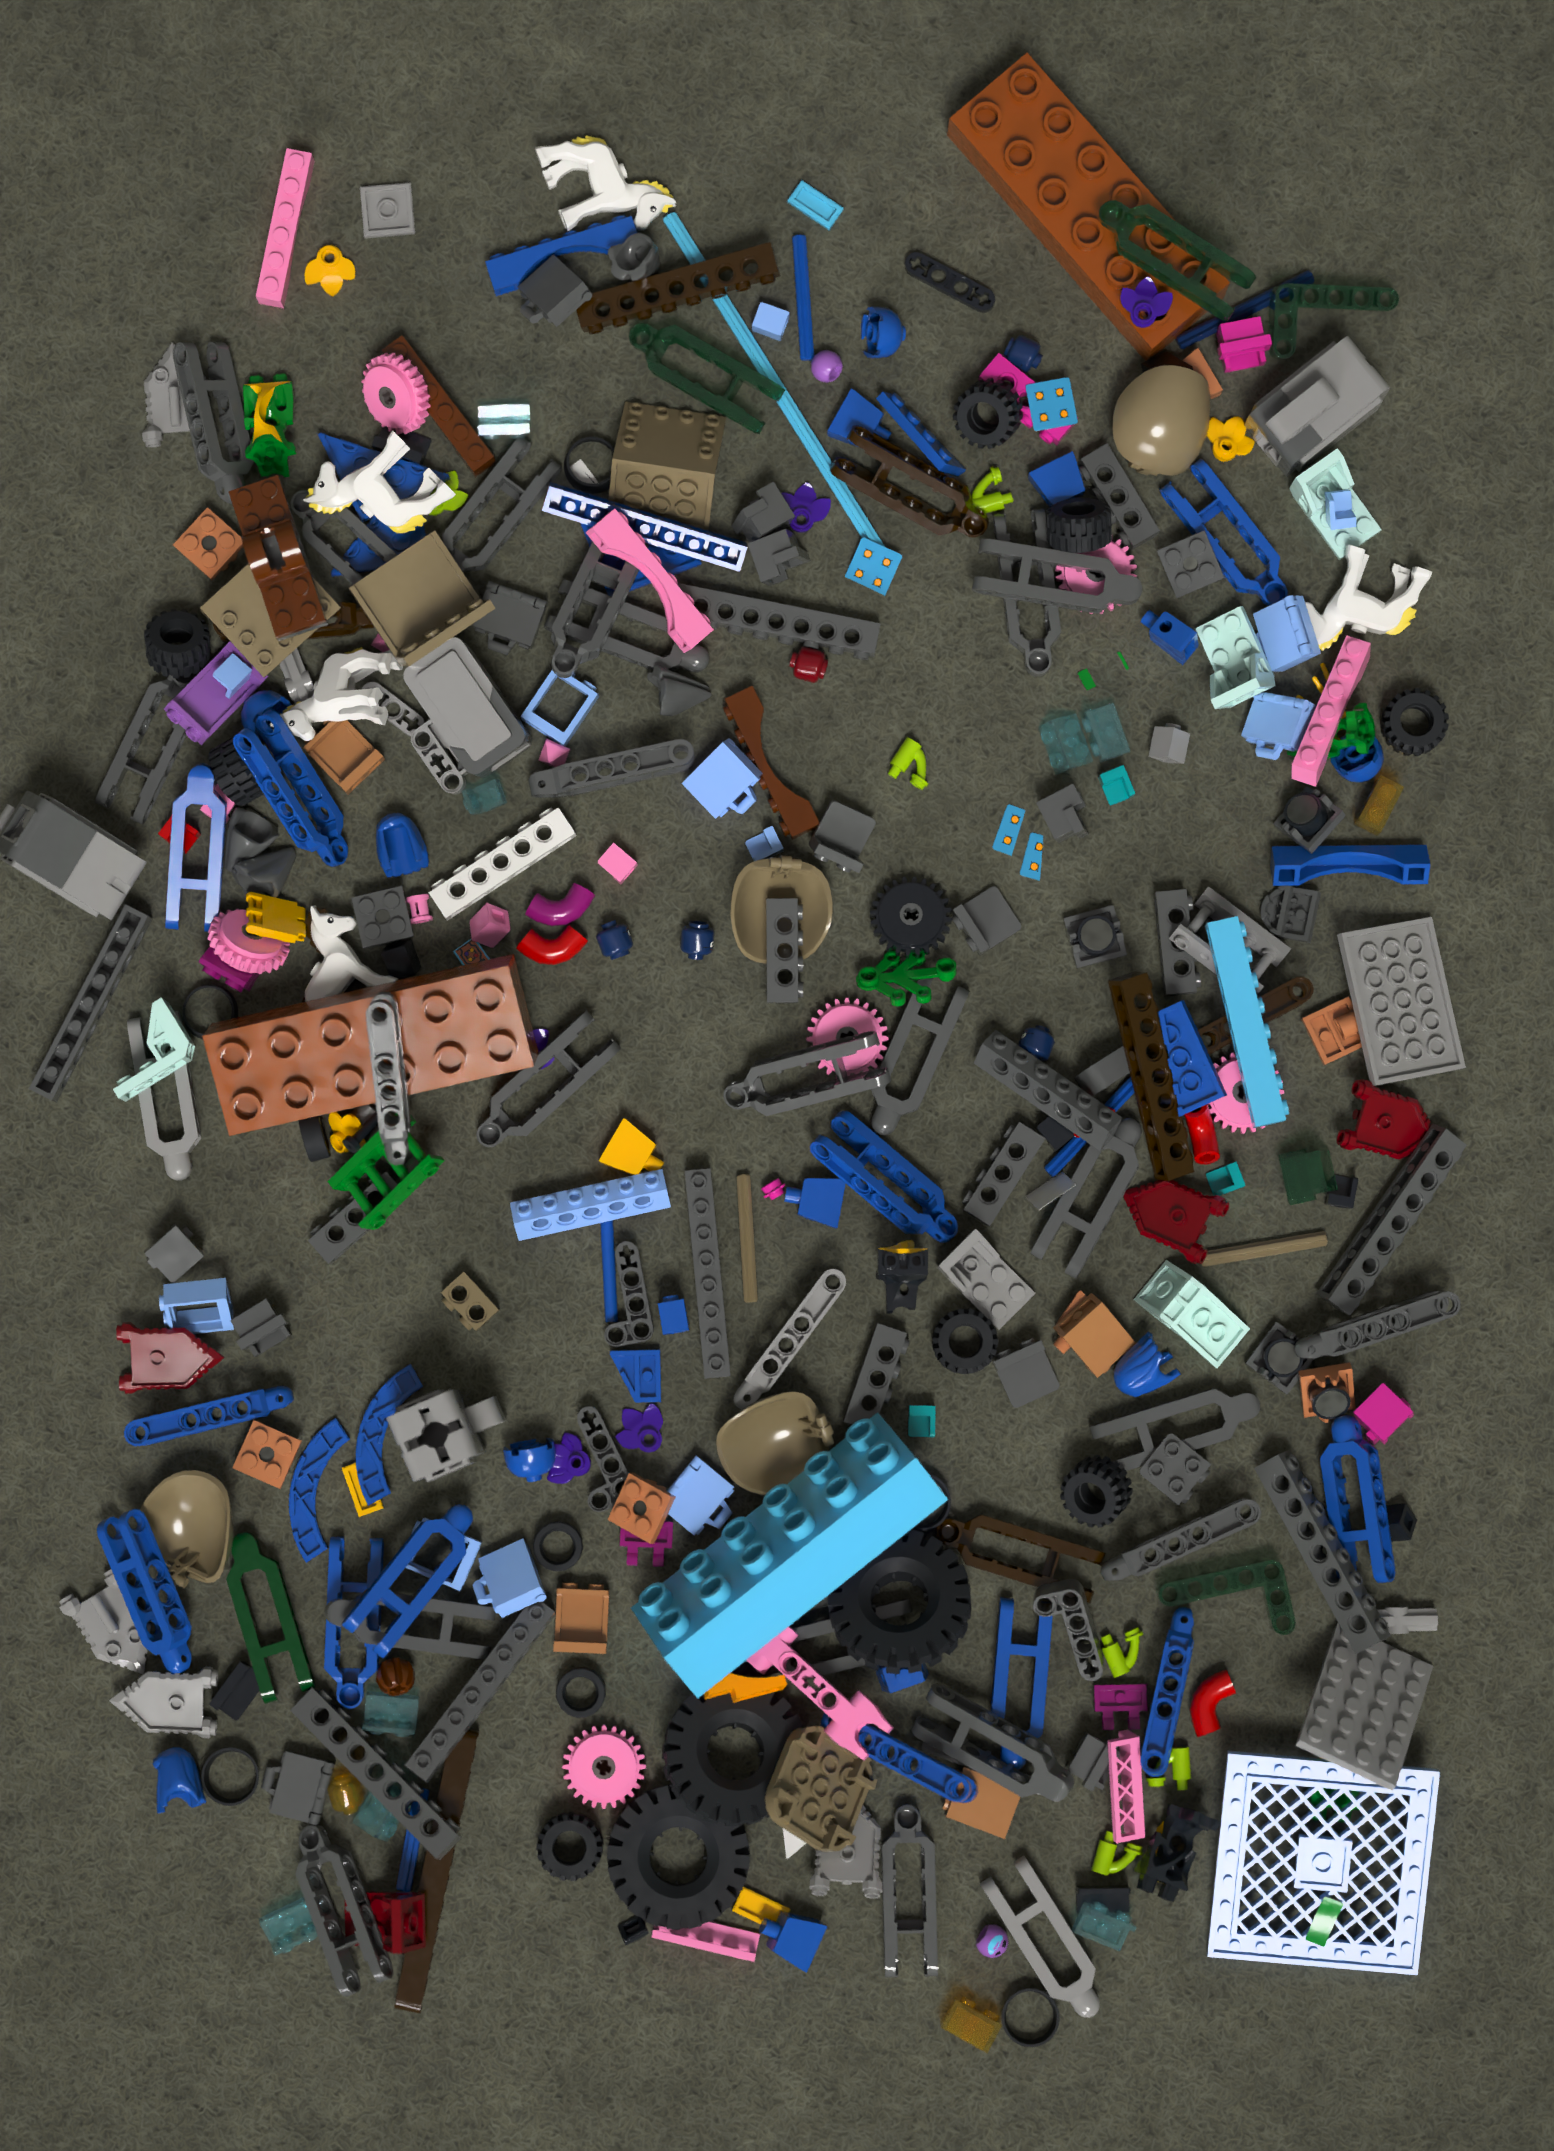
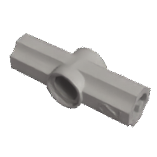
M296 648L279 664L285 676L286 688L291 700H294L295 704L296 702L313 697L314 693L309 671L305 669L298 648Z
M1385 1607V1609H1377L1380 1616L1387 1622L1390 1634H1408L1409 1631H1437L1438 1615L1436 1608L1408 1609V1607ZM1360 1616L1361 1623L1366 1625L1365 1619Z

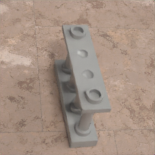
M1209 886L1194 904L1200 911L1186 928L1180 923L1169 938L1178 948L1186 951L1216 974L1209 942L1207 944L1195 934L1208 916L1214 921L1238 916L1239 922L1243 921L1246 928L1247 936L1243 937L1245 947L1252 948L1262 956L1251 971V973L1256 972L1258 980L1270 963L1277 967L1291 950L1290 947ZM1259 982V987L1255 988L1256 994H1258L1264 987Z

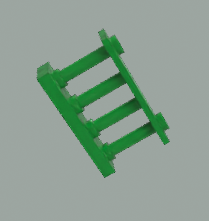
M410 1114L412 1127L416 1123V1121ZM378 1131L327 1182L335 1190L349 1191L367 1215L358 1225L364 1229L375 1230L382 1227L386 1222V1218L428 1177L433 1176L439 1170V1166L445 1161L443 1157L431 1154L426 1155L409 1132L407 1137L409 1150L419 1164L410 1173L404 1165L390 1164L402 1180L391 1190L375 1168V1163L382 1156L387 1160L384 1143H382ZM365 1173L384 1197L375 1208L357 1185L358 1180Z

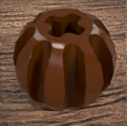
M391 1658L380 1664L377 1669L376 1682L383 1693L389 1696H400L412 1689L415 1671L407 1660Z

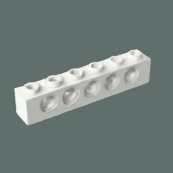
M549 808L539 815L540 820L534 824H531V822L524 824L517 830L519 833L511 839L509 836L501 839L496 843L497 848L490 853L487 850L483 851L474 858L476 862L467 867L464 864L453 871L454 876L447 881L443 878L431 886L433 890L429 894L448 921L576 837V833L560 809L553 810ZM541 828H549L552 834L549 839L541 840L537 837L538 831ZM520 842H527L530 845V850L526 854L516 852V846ZM497 857H507L508 865L502 869L495 867L494 862ZM478 870H483L487 873L485 881L481 883L473 881V874ZM457 884L465 887V893L460 897H454L451 894L453 886Z

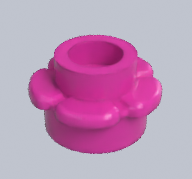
M779 1178L774 1179L761 1188L765 1194L763 1197H770L771 1200L777 1198L784 1193L782 1188L786 1184H782Z

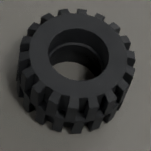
M988 378L986 381L982 379L972 384L957 399L958 402L954 406L956 412L953 414V420L958 421L954 426L956 430L962 431L960 435L962 439L967 437L969 439L968 444L972 446L977 443L978 448L983 449L987 445L988 449H992L996 445H1002L1015 433L1021 424L1019 421L1023 418V412H1020L1023 405L1022 402H1017V399L1020 397L1018 393L1013 394L1010 391L1013 388L1009 384L1006 387L1003 386L1004 381L999 379L995 383L993 378ZM979 402L988 403L996 409L999 416L998 425L988 424L981 419L977 410Z
M1071 498L1052 504L1046 511L1047 542L1056 550L1070 553L1091 552L1105 547L1112 540L1111 508L1105 502L1091 498Z
M171 609V612H166L165 610L160 612V616L155 615L152 617V622L147 623L146 630L144 631L146 658L150 667L153 666L154 671L157 673L162 672V675L166 677L172 675L173 678H179V676L186 678L190 677L191 673H199V668H204L207 665L206 661L210 660L211 652L209 628L202 617L198 618L197 613H188L186 609L181 611ZM184 642L181 645H172L171 643Z
M1414 688L1412 691L1407 689L1401 694L1398 693L1387 704L1381 715L1383 718L1380 721V727H1383L1382 737L1387 738L1386 744L1388 746L1392 745L1395 748L1393 751L1397 753L1401 751L1404 753V756L1414 754V757L1430 752L1443 740L1449 726L1447 724L1449 715L1445 713L1444 709L1446 706L1444 703H1439L1438 700L1440 698L1437 695L1433 697L1430 695L1431 691L1425 690L1422 692L1420 688ZM1411 708L1418 709L1426 715L1429 728L1424 735L1412 736L1405 732L1400 722L1401 714L1405 710Z
M234 737L210 750L208 756L214 779L223 793L235 804L245 806L264 794L258 786L255 777L233 745ZM243 737V740L246 743V745L251 747V743L248 741V739Z
M958 1309L948 1313L937 1323L933 1332L932 1348L935 1357L943 1367L954 1373L971 1374L978 1372L990 1364L997 1352L998 1339L996 1328H994L992 1321L983 1313L973 1309ZM961 1326L972 1327L980 1336L978 1351L969 1357L958 1356L950 1347L949 1340L952 1332Z
M1100 1455L1084 1458L1065 1476L1064 1482L1061 1484L1060 1489L1063 1492L1060 1494L1061 1500H1065L1063 1504L1065 1510L1069 1509L1071 1512L1069 1515L1072 1518H1078L1077 1522L1080 1524L1087 1523V1527L1093 1528L1097 1525L1100 1528L1105 1524H1111L1127 1508L1126 1506L1131 1501L1130 1496L1133 1494V1488L1129 1487L1132 1484L1131 1479L1125 1476L1127 1474L1126 1470H1121L1118 1467L1120 1464L1117 1461L1112 1463L1110 1462L1111 1458L1106 1456L1101 1459ZM1087 1483L1097 1485L1103 1491L1105 1500L1095 1497L1090 1492Z
M575 1812L561 1813L551 1818L542 1828L537 1842L538 1860L542 1863L543 1869L547 1870L552 1877L556 1876L562 1881H577V1879L584 1878L590 1872H593L599 1863L603 1852V1838L601 1837L599 1827H596L592 1819L586 1818V1815L575 1814ZM565 1831H574L580 1834L585 1841V1853L577 1861L566 1862L560 1859L555 1852L556 1838Z

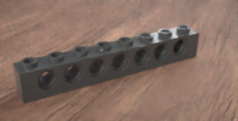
M680 583L678 585L683 593H687L692 597L694 606L699 602L705 603L708 606L707 611L703 614L709 618L710 626L714 630H717L719 626L728 628L727 632L731 634L742 635L744 631L753 633L752 637L756 639L768 640L769 636L778 638L779 643L793 645L794 641L804 643L803 646L818 650V647L829 648L828 652L836 655H843L844 652L854 653L853 657L861 660H868L869 657L875 656L881 623ZM724 607L730 608L733 611V615L728 619L721 618L718 614ZM749 612H753L758 616V620L753 624L745 622L744 616ZM778 617L782 619L783 626L779 629L772 628L769 625V621L772 618ZM803 622L809 627L808 631L804 634L797 633L794 630V626L797 623ZM828 627L832 629L834 635L829 639L822 638L819 634L822 628ZM850 632L856 633L859 640L855 644H849L844 638L845 635Z
M126 904L124 905L29 1087L30 1090L57 1103L152 921V918Z
M1434 1123L1431 1125L1316 1293L1337 1310L1349 1316L1358 1308L1360 1300L1367 1290L1373 1286L1376 1277L1382 1268L1388 1264L1389 1258L1395 1249L1401 1245L1410 1227L1417 1222L1421 1211L1432 1200L1434 1192L1447 1178L1448 1172L1454 1163L1462 1156V1152L1467 1146L1448 1129Z
M711 1168L685 1171L704 1377L705 1379L730 1377Z
M1288 1450L1255 1467L1256 1473L1355 1654L1390 1637L1391 1634L1388 1631L1387 1622L1377 1611L1375 1600L1365 1589L1359 1572L1354 1569L1348 1551L1342 1547L1337 1537L1336 1529L1325 1516L1324 1507L1313 1494L1311 1483L1301 1472L1297 1458ZM1284 1476L1288 1478L1289 1486L1284 1482ZM1297 1499L1301 1502L1302 1509L1297 1506ZM1309 1522L1313 1524L1314 1532L1311 1531ZM1322 1546L1326 1548L1327 1556L1323 1553ZM1335 1569L1339 1572L1340 1579L1336 1577ZM1347 1592L1351 1594L1353 1602L1348 1599ZM1360 1616L1365 1619L1366 1625L1361 1623Z
M542 1601L524 1608L405 1764L406 1768L426 1783L431 1780L555 1617V1611Z
M311 1688L290 1711L436 1859L441 1860L462 1838L458 1833L461 1828L450 1817L446 1820L440 1814L442 1809L432 1799L427 1801L421 1795L424 1791L415 1781L412 1780L409 1783L403 1777L406 1772L396 1762L391 1765L385 1759L387 1753L377 1743L373 1746L367 1740L369 1735L359 1725L355 1728L349 1722L351 1716L343 1708L339 1707L336 1709L330 1703L333 1698L324 1689L318 1691L315 1688ZM327 1709L329 1719L325 1723H320L318 1715L322 1710ZM345 1728L347 1730V1737L344 1741L339 1742L336 1738L337 1731ZM363 1746L365 1748V1756L361 1760H356L354 1752L356 1748ZM381 1764L384 1769L383 1775L375 1779L372 1774L373 1768ZM395 1783H400L402 1792L399 1796L393 1797L390 1792L391 1787ZM417 1801L420 1804V1811L417 1815L411 1816L409 1806L412 1802ZM436 1820L439 1828L436 1833L430 1835L427 1831V1825L430 1821Z

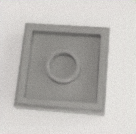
M411 182L360 187L364 238L415 234Z

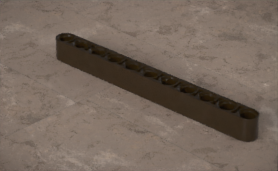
M469 1728L445 1760L437 1804L442 1809L440 1814L446 1820L450 1817L459 1827L466 1798V1789H468L471 1774V1765L476 1750V1741L479 1736V1730ZM433 1820L430 1835L436 1833L439 1828L436 1820ZM455 1845L441 1860L436 1859L428 1850L426 1852L418 1892L425 1894L426 1947L405 1953L394 2006L395 2009L421 2013Z

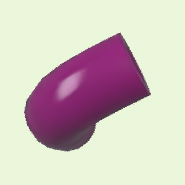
M576 883L572 884L567 895L561 900L553 901L537 893L531 901L525 916L549 926L567 925L583 915L596 895Z

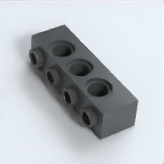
M1108 443L1081 458L1079 463L1081 466L1079 467L1080 474L1084 481L1089 480L1094 487L1091 490L1094 498L1110 506L1111 525L1116 524L1120 532L1117 535L1122 540L1123 546H1129L1132 551L1158 536L1159 528ZM1105 471L1109 473L1111 480L1102 482L1098 479L1097 474ZM1114 493H1119L1123 496L1124 502L1115 504L1110 496ZM1126 515H1132L1136 518L1137 524L1129 526L1124 522L1123 518Z
M1187 889L1155 892L1154 904L1164 997L1195 994L1197 987H1201L1200 973L1195 972L1194 962L1198 961L1186 951L1175 949L1169 939L1180 923L1187 928L1192 922L1189 917V911L1193 910L1192 896L1187 895ZM1178 911L1182 916V921L1178 924L1172 923L1168 917L1169 912ZM1176 962H1183L1187 966V973L1184 975L1177 974L1174 971V964Z
M798 898L766 899L767 1003H798V998H803V982H798V972H803V956H798V946H803V930H798V920H803V904H798ZM782 918L789 919L792 922L791 930L781 932L777 928L778 921ZM782 944L790 945L793 951L792 955L788 958H781L777 953L778 947ZM782 970H788L792 973L793 979L788 984H782L778 981V973Z
M1018 1122L1016 1127L1012 1124L1003 1136L1007 1139L1006 1143L1002 1148L997 1146L989 1158L993 1161L989 1170L982 1169L976 1179V1182L980 1184L975 1192L969 1190L962 1201L966 1205L963 1211L988 1227L996 1218L1046 1139L1021 1122ZM1017 1144L1021 1146L1023 1154L1020 1158H1013L1009 1155L1008 1150L1011 1145ZM998 1166H1004L1008 1169L1009 1176L1006 1180L996 1178L995 1169ZM991 1188L995 1192V1199L992 1202H985L981 1198L982 1189Z
M378 1172L391 1190L398 1185L388 1172L383 1174ZM371 1179L368 1181L370 1186L362 1191L368 1200L372 1193L379 1192ZM353 1196L349 1198L351 1203L344 1209L340 1206L329 1215L331 1220L325 1226L319 1224L309 1233L312 1237L308 1242L330 1265L370 1230L361 1228L358 1225L359 1223L351 1222L350 1214L355 1209H360L363 1212V1219L367 1216ZM336 1226L342 1227L344 1231L342 1239L334 1241L330 1236L331 1230Z
M877 1323L843 1422L852 1425L858 1420L870 1419L877 1412L884 1418V1414L880 1413L883 1403H889L893 1389L888 1388L891 1379H897L901 1364H898L897 1361L900 1353L906 1354L910 1340L905 1339L907 1333ZM884 1346L890 1347L894 1353L893 1358L887 1362L882 1361L878 1354L880 1348ZM874 1371H881L885 1376V1382L881 1386H875L870 1381V1375ZM867 1395L873 1396L877 1402L876 1407L871 1411L865 1410L861 1404L862 1399Z

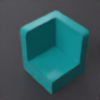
M1124 765L1099 775L1098 779L1109 805H1114L1134 797L1135 791Z
M1237 1162L1206 1173L1213 1196H1221L1246 1186Z
M909 1405L908 1435L910 1437H935L936 1406Z

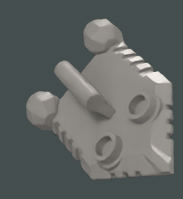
M173 343L170 344L163 354V359H160L158 365L153 368L154 371H151L144 381V390L147 397L145 404H147L146 412H148L146 418L148 425L142 436L146 447L150 448L161 446L163 433L190 431L173 360V349L175 347Z
M111 1569L104 1573L106 1577L104 1580L108 1587L82 1603L78 1597H74L73 1593L59 1601L61 1604L59 1608L62 1613L76 1620V1625L78 1628H81L82 1635H85V1640L87 1643H90L91 1650L97 1659L108 1663L111 1661L114 1665L120 1664V1667L123 1668L126 1666L127 1669L144 1675L147 1658L145 1654H147L148 1649L142 1645ZM148 1621V1623H147V1630H148L149 1633H150V1631H151V1624H150V1622Z
M204 1667L197 1674L193 1673V1675H189V1673H184L183 1675H180V1673L171 1674V1672L161 1674L160 1672L148 1671L138 1678V1681H134L131 1684L132 1686L129 1685L125 1688V1691L122 1690L109 1700L119 1710L125 1711V1715L131 1716V1720L137 1721V1725L146 1732L192 1733L202 1738H211V1736H216L217 1720H212V1717H203L204 1688H212V1686H217L218 1670H213V1667Z
M864 1805L852 1832L856 1836L852 1845H847L842 1850L836 1852L816 1851L815 1873L810 1878V1889L813 1895H827V1891L830 1890V1881H837L844 1885H851L852 1882L863 1883L862 1892H864L865 1897H880L883 1882L879 1878L877 1868H879L878 1859L880 1854L878 1851H880L881 1827L873 1817H870L871 1814L865 1811Z

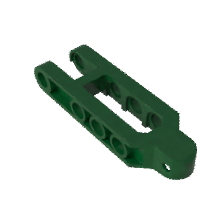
M249 1532L237 1534L233 1538L231 1549L235 1563L226 1581L264 1703L267 1704L278 1700L273 1690L272 1674L267 1657L289 1650L302 1692L316 1688L279 1562L262 1554L259 1541L255 1535ZM255 1569H260L266 1573L286 1639L265 1647H261L256 1633L257 1624L252 1619L248 1606L250 1601L246 1597L241 1583L243 1573Z

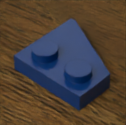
M660 1350L610 1351V1356L634 1402H661Z

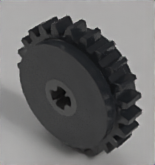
M914 876L912 882H907L906 877H903L901 884L893 880L892 888L885 885L883 889L885 894L877 893L879 902H872V907L876 910L870 911V917L876 919L870 921V926L877 927L873 931L874 937L881 936L879 939L880 945L887 943V952L894 948L896 949V956H899L901 952H905L907 959H909L910 953H914L916 958H919L921 951L929 955L930 947L937 950V941L945 942V936L942 933L949 934L950 928L946 925L951 924L952 919L946 916L950 915L952 910L948 907L945 908L949 900L948 898L941 899L943 891H934L936 884L933 883L928 887L926 886V879H923L921 883H917V879ZM906 915H916L915 921L913 919L906 920Z

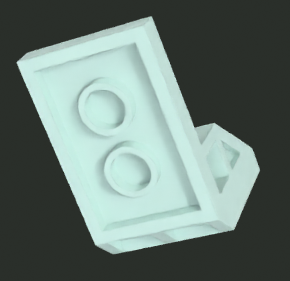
M1337 448L1298 475L1289 489L1304 513L1338 560L1345 557L1347 545L1359 547L1382 529L1353 491L1354 481L1344 456ZM1349 489L1352 498V511L1356 516V527L1331 530L1326 522L1325 492Z
M1239 606L1195 628L1215 672L1210 675V696L1215 709L1231 708L1275 686L1273 672L1243 606Z
M162 997L152 1003L147 1045L157 1062L149 1061L139 1068L140 1073L133 1077L127 1075L116 1082L118 1086L113 1090L117 1097L125 1102L193 1060L196 1046L169 1002ZM171 1046V1050L166 1053V1048Z
M1168 1260L1162 1264L1133 1299L1166 1327L1181 1336L1215 1368L1222 1364L1250 1330L1204 1285Z

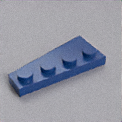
M883 391L876 398L939 471L959 477L967 470L925 428L919 417L904 406L905 402L898 394H890Z
M1182 1000L1158 1011L1164 1044L1167 1046L1169 1056L1168 1064L1172 1072L1174 1082L1172 1085L1174 1095L1177 1097L1179 1117L1226 1096L1227 1093L1185 1001Z

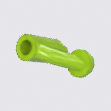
M989 467L990 472L976 485L972 493L973 503L971 505L982 510L985 514L1004 509L1005 504L1013 502L1011 492L1001 495V492L998 491L983 495L986 488L992 482L994 486L998 485V482H1002L999 467Z
M906 737L891 760L890 764L892 767L887 774L896 779L900 772H906L913 759H915L917 775H911L910 783L923 790L924 787L928 786V783L925 781L926 757L921 749V745Z
M1139 1627L1124 1633L1126 1636L1125 1641H1130L1126 1657H1124L1119 1643L1113 1641L1111 1634L1101 1637L1104 1644L1101 1650L1114 1678L1130 1672V1669L1137 1660L1140 1636L1144 1634L1143 1631H1140Z
M1172 1747L1169 1763H1172L1173 1780H1177V1790H1188L1187 1780L1191 1779L1189 1747ZM1160 1758L1159 1761L1157 1762V1764H1156V1766H1155L1154 1769H1157V1768L1160 1767V1765H1161V1758ZM1164 1776L1146 1778L1149 1787L1164 1786V1781L1166 1780Z
M1106 1830L1104 1840H1099L1091 1870L1108 1876L1109 1874L1117 1873L1131 1863L1137 1855L1142 1856L1143 1847L1128 1842L1127 1846L1124 1847V1851H1127V1853L1119 1860L1113 1862L1117 1844L1113 1841V1832Z

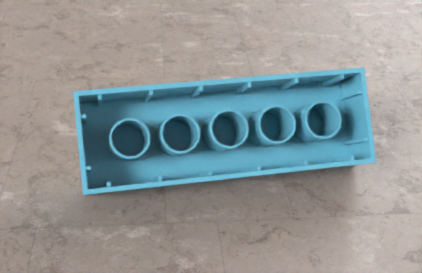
M877 1412L870 1419L864 1418L852 1424L846 1432V1438L830 1451H821L813 1455L805 1464L804 1471L788 1484H779L770 1489L764 1496L763 1504L749 1515L731 1520L724 1527L721 1537L705 1550L699 1549L688 1554L681 1562L680 1569L663 1583H653L645 1588L639 1596L638 1603L631 1607V1609L663 1658L694 1695L699 1698L948 1499L917 1458Z

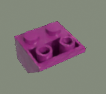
M209 947L199 960V963L204 966L202 971L217 980L222 976L226 979L225 983L229 987L242 993L243 989L250 992L259 973L244 972L229 966L220 960L221 958L218 954H214L215 948Z

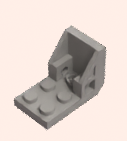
M975 1229L937 1269L1000 1330L1036 1293L999 1257L1000 1255Z

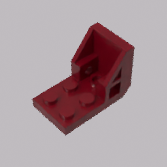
M365 1891L383 1939L384 1950L392 1954H403L426 1947L424 1893ZM345 1908V1937L354 1934L356 1929L350 1912H347Z

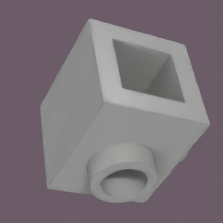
M1166 723L1165 727L1155 726L1149 757L1165 763L1184 764L1190 733L1180 730L1181 726L1177 724Z

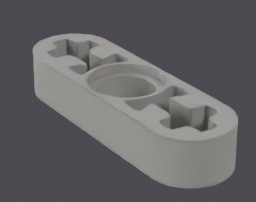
M369 682L365 684L362 689L378 687L383 693V700L385 695L389 697L382 703L381 707H387L391 703H396L400 706V713L395 717L388 716L387 721L407 736L411 737L415 729L411 730V732L408 731L409 725L404 720H402L401 724L397 723V721L403 718L406 710L409 712L406 717L411 721L418 719L419 727L425 723L418 713L378 683Z

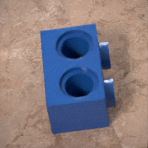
M678 1295L662 1297L663 1302L658 1303L663 1335L690 1331L685 1300H679Z

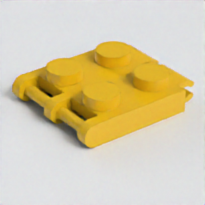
M248 892L246 894V901L248 902V908L246 909V916L248 917L246 931L248 933L294 944L296 941H304V937H306V924L304 923L306 921V909L304 907L297 906V902L255 892Z

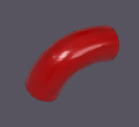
M570 925L565 928L561 935L552 940L545 939L531 929L516 949L525 957L539 964L557 965L573 958L582 950L588 940Z
M1207 1104L1184 1114L1190 1134L1194 1160L1196 1163L1203 1165L1214 1163L1220 1158L1215 1127Z
M1227 1669L1217 1672L1202 1681L1192 1695L1189 1710L1192 1726L1197 1737L1212 1733L1221 1728L1216 1715V1706L1222 1699L1236 1694Z

